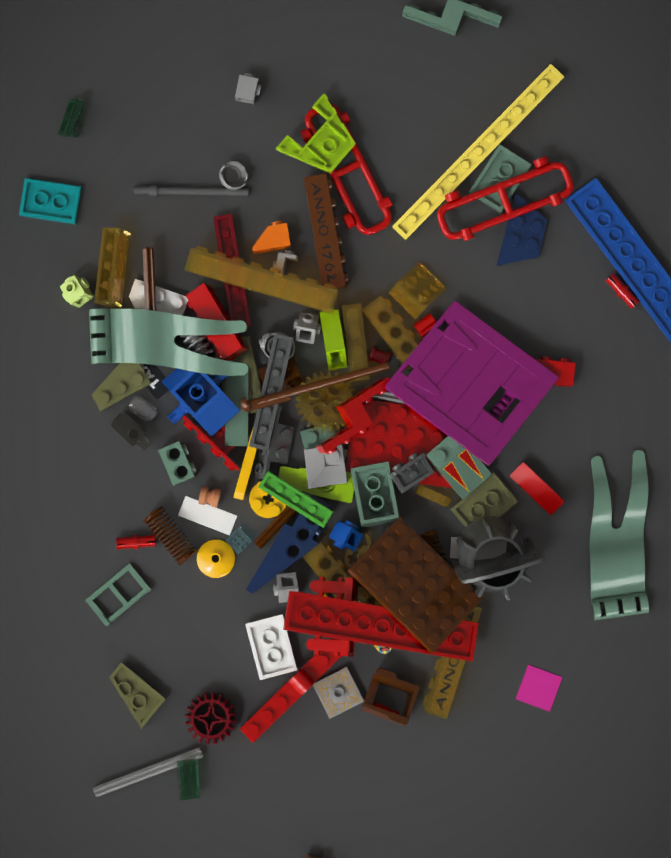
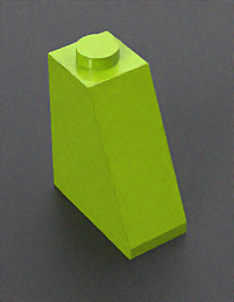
M329 309L319 312L329 371L348 368L339 310Z

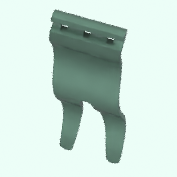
M101 308L89 310L91 364H149L222 376L247 375L249 372V366L245 363L213 358L180 347L175 343V338L178 335H229L242 333L247 330L245 321L210 320L145 309ZM96 316H105V320H96ZM105 333L106 338H97L96 334ZM97 351H106V355L97 356Z
M636 450L632 455L630 495L621 527L618 529L612 527L611 496L603 460L600 456H595L591 459L594 506L589 539L590 597L594 611V621L649 613V603L645 592L644 523L649 488L645 454L641 450ZM636 598L640 600L641 609L636 608ZM617 601H622L623 611L619 612ZM601 603H604L605 614H601Z

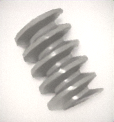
M206 335L180 336L181 338H186L183 343L184 345H189L187 347L188 350L206 356L214 351V349H207L211 343H204V340L207 338Z

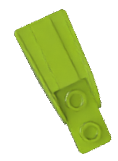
M280 467L278 477L298 490L323 498L352 503L354 486L351 472H346L347 483L308 489L306 468Z

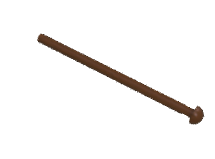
M388 362L251 400H246V397H244L240 402V407L242 410L250 412L291 400L290 396L312 391L323 386L328 388L330 385L388 370Z

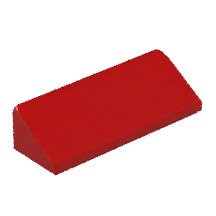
M524 462L509 475L550 516L565 502Z

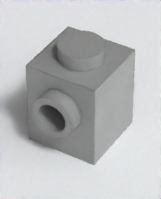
M249 73L239 75L235 94L236 101L255 104L256 95L260 96L262 86L259 84L258 78H255V75Z
M296 572L277 574L276 584H273L274 596H278L279 603L288 602L289 591L298 592L299 590Z

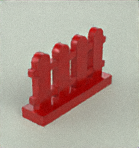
M319 576V580H314L310 584V589L318 592L319 596H324V593H337V599H343L344 593V600L357 602L358 581L355 578L345 577V582L344 578L338 577V581H325V577ZM315 635V639H309L306 643L307 648L314 650L316 655H320V651H331L333 656H339V652H341V656L354 657L355 642L321 639V636Z

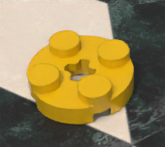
M261 481L252 488L249 495L251 508L257 515L263 518L278 516L287 505L273 496L271 497L274 501L269 502V505L265 504L266 501L263 497L267 496L268 493L258 487Z

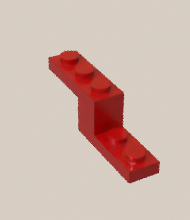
M389 377L379 379L336 407L347 427L316 446L319 453H327L329 455L335 452L337 446L341 443L344 445L352 441V436L357 433L359 435L369 430L368 426L373 423L363 405L373 400L372 397L377 393L381 395L388 391L385 389V386L390 380Z

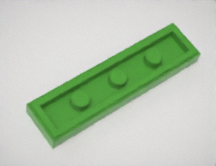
M270 471L266 473L258 486L322 528L325 527L334 511Z

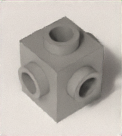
M300 312L299 319H295L293 330L296 331L295 341L314 344L316 334L320 335L321 324L318 323L319 315Z

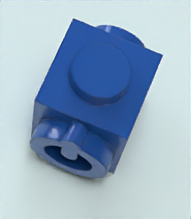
M345 520L344 523L337 521L329 538L335 541L333 545L344 550L346 547L355 552L364 535L358 532L360 527Z

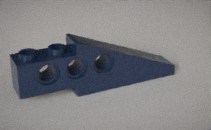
M310 496L311 498L318 501L327 508L330 509L332 507L331 505L327 504L326 502L322 501L316 496ZM302 514L298 516L292 527L285 523L246 590L253 594L276 577L277 574H280L316 547L319 543L312 539L314 536L318 538L323 528L316 523H310L308 518ZM301 529L309 531V537L306 540H301L298 536ZM292 545H296L299 548V554L295 557L288 553V549Z

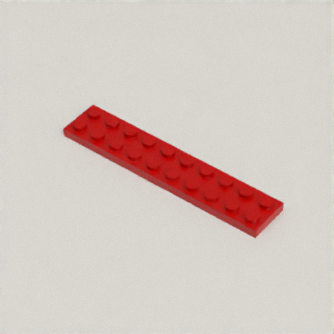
M289 591L283 630L473 662L479 623L463 620L431 654L383 606Z

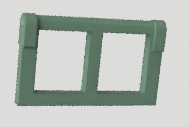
M129 563L85 601L98 615L103 624L108 627L116 618L152 589ZM128 571L143 588L129 602L113 585L114 582ZM108 587L124 605L109 618L105 616L93 601Z

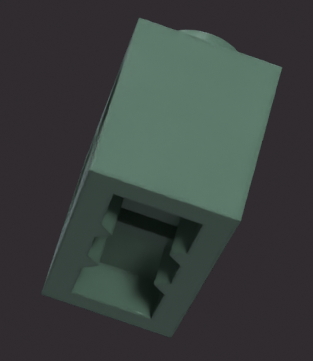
M178 441L158 450L173 486L195 478L194 473L197 470L193 461L189 462L186 456L189 454L186 444L182 445ZM178 449L180 451L179 458L171 459V450ZM181 466H185L188 470L187 475L184 477H179L177 474V470Z

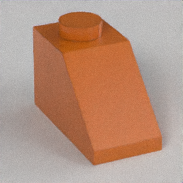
M283 221L272 222V225L265 229L252 247L253 254L291 248L287 223H283Z

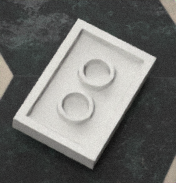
M283 614L245 624L260 680L297 671L288 632L283 630Z

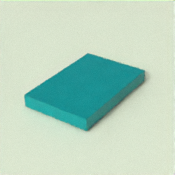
M25 178L19 216L76 225L82 187Z

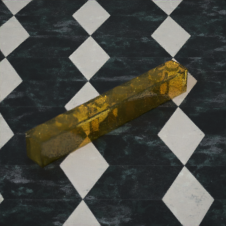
M197 246L196 249H190L184 269L189 273L329 314L334 313L340 293L338 290H335L336 286L326 283L325 286L317 284L318 281L307 278L306 281L300 280L299 276L293 273H288V276L280 274L281 270L272 267L266 270L262 268L263 265L255 262L249 265L244 263V259L233 257V260L225 258L226 254L215 251V254L207 252L208 249Z

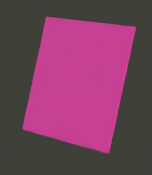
M528 665L516 699L550 712L562 677Z

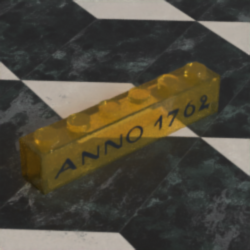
M476 606L464 620L478 623L482 608ZM441 657V659L436 660L434 666L436 674L434 678H430L428 688L431 690L429 696H425L422 707H425L424 712L447 719L465 660Z

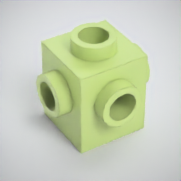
M70 276L60 286L63 291V298L70 305L78 308L94 297L88 288L90 287L88 281L83 277Z

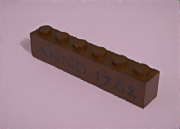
M326 174L304 177L323 292L345 289V283H349L347 272H343L342 265L345 264L344 253H340L339 246H342L341 235L336 233V227H339L338 217L333 216L332 209L336 208L334 197H330L329 190H333L331 178L327 179Z

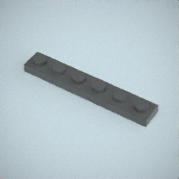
M274 334L261 396L282 391L293 337ZM278 404L257 409L249 447L268 451Z

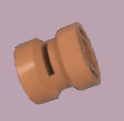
M202 486L198 504L205 505L208 503L211 507L218 508L221 489L215 488L210 490L209 487Z

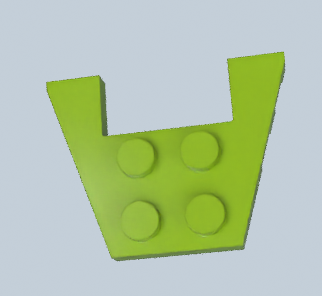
M323 93L312 108L327 121L303 148L287 135L276 147V150L331 173L356 143L344 123L340 121L334 107L329 103L328 97Z

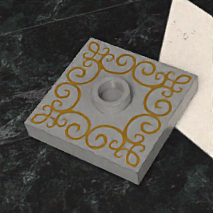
M347 667L313 684L329 719L364 702Z

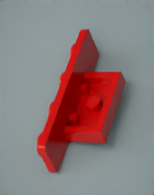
M185 415L182 417L185 420L182 424L190 431L194 429L198 433L196 437L204 445L206 442L212 446L210 451L217 458L222 456L226 460L224 464L231 471L235 469L238 472L240 470L227 457L236 446H225L224 426L211 436L202 426L198 428Z

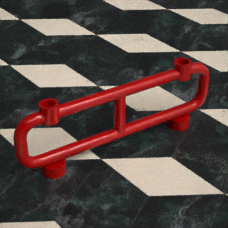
M330 103L331 106L334 107V109L336 110L337 116L339 117L340 121L344 123L351 137L355 141L347 125V123L350 122L347 113H341L340 109L335 104ZM313 108L305 116L307 128L300 131L305 144L317 132L312 119L319 113ZM356 143L351 149L356 161L338 170L335 168L330 175L349 212L342 215L347 228L351 229L356 226L359 232L365 235H372L385 229L391 223L392 215L389 208L392 207V203L388 196L383 197ZM357 168H361L377 200L378 206L384 214L382 222L369 228L363 225L340 178Z
M548 156L533 161L536 169L461 197L459 190L445 195L447 203L442 205L437 213L440 228L448 239L458 240L463 238L464 241L475 237L474 233L549 204H552V207L562 204V199L568 197L574 188L569 169L562 162L550 163ZM554 169H559L562 172L566 182L565 190L513 210L505 188ZM498 191L506 213L458 232H451L445 220V213L448 210Z

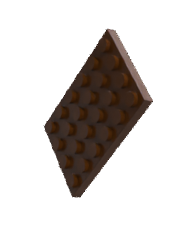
M401 517L348 570L431 654L483 599L475 594V590L468 583L463 584L455 570Z

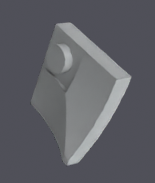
M342 444L338 445L337 450L329 455L327 453H319L317 448L304 449L308 489L347 483Z

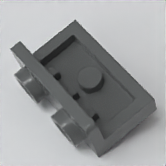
M416 452L408 457L409 461L404 465L400 462L392 467L393 472L389 475L401 494L434 473L425 458V452L421 454Z

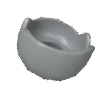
M229 161L221 167L219 179L227 189L237 190L246 185L248 172L243 164L238 161Z

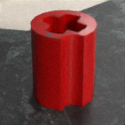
M429 313L413 326L423 338L437 322Z

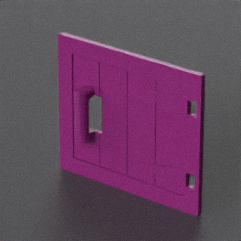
M454 301L389 380L385 389L486 465L490 466L557 382L558 376L458 302ZM446 321L449 326L443 332L438 328ZM410 365L413 368L408 376L402 374L407 366ZM501 386L506 390L505 394L493 409L487 413L483 410L484 406ZM515 398L519 399L520 402L503 424L498 421Z

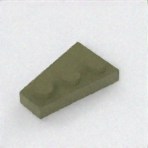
M120 363L91 395L102 412L147 387L151 382L141 364Z
M123 662L109 676L142 729L166 698Z

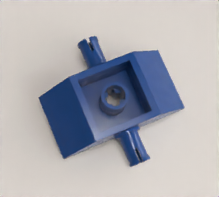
M176 368L162 381L179 401V406L167 415L174 425L188 413L213 436L240 410L219 388V384L227 376H208L207 374Z

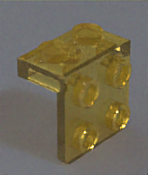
M418 263L395 284L389 294L416 320L446 288L422 263Z

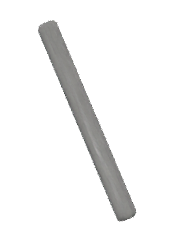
M198 747L95 786L93 788L96 797L200 759L203 757L202 749Z

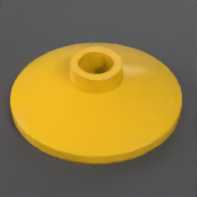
M210 540L200 547L197 553V564L205 575L212 578H220L227 575L234 567L235 553L232 547L225 541ZM214 555L219 556L218 562L212 561Z

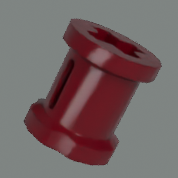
M374 345L368 362L374 361L379 364L388 362L392 352H384L377 349V346Z

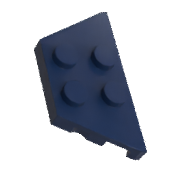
M518 194L514 195L513 210L528 204ZM536 210L508 220L497 266L538 258L548 220Z

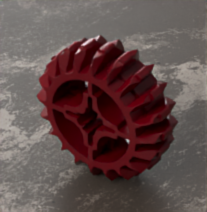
M207 692L204 693L205 699L198 695V703L195 700L191 701L194 708L187 706V710L191 711V714H185L186 718H190V721H186L185 725H192L187 731L191 732L194 730L196 732L193 734V738L200 735V743L204 738H207V745L210 744V739H213V743L217 744L218 737L223 742L225 740L223 734L230 737L231 734L227 730L235 729L230 723L237 722V719H231V716L237 714L236 711L230 712L234 705H226L229 702L228 698L224 702L221 701L222 694L216 699L215 692H212L211 698H209ZM210 702L207 713L196 714L199 706ZM215 703L224 709L227 717L216 713ZM212 708V714H214L216 720H213L210 725L206 718L202 717L209 716ZM195 719L206 724V733L198 728ZM226 723L223 730L212 734L214 724Z

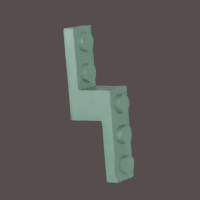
M447 0L441 18L434 12H423L415 5H405L402 17L454 36L457 33L463 15L499 28L502 16L497 11H486L481 9L480 5L475 3L470 5L464 3V0Z

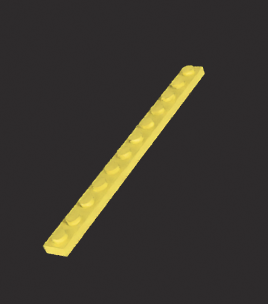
M550 64L413 204L392 228L407 240L446 200L445 195L454 192L564 79V76Z

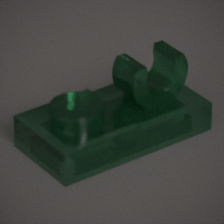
M69 99L58 132L59 136L79 138V135L74 133V128H82L81 124L75 122L82 114L83 101Z
M198 759L178 760L177 771L180 800L200 798Z

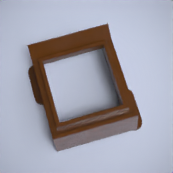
M378 668L372 676L361 712H368L405 727L409 722L419 686L397 679L395 673ZM380 683L408 693L401 715L372 706Z

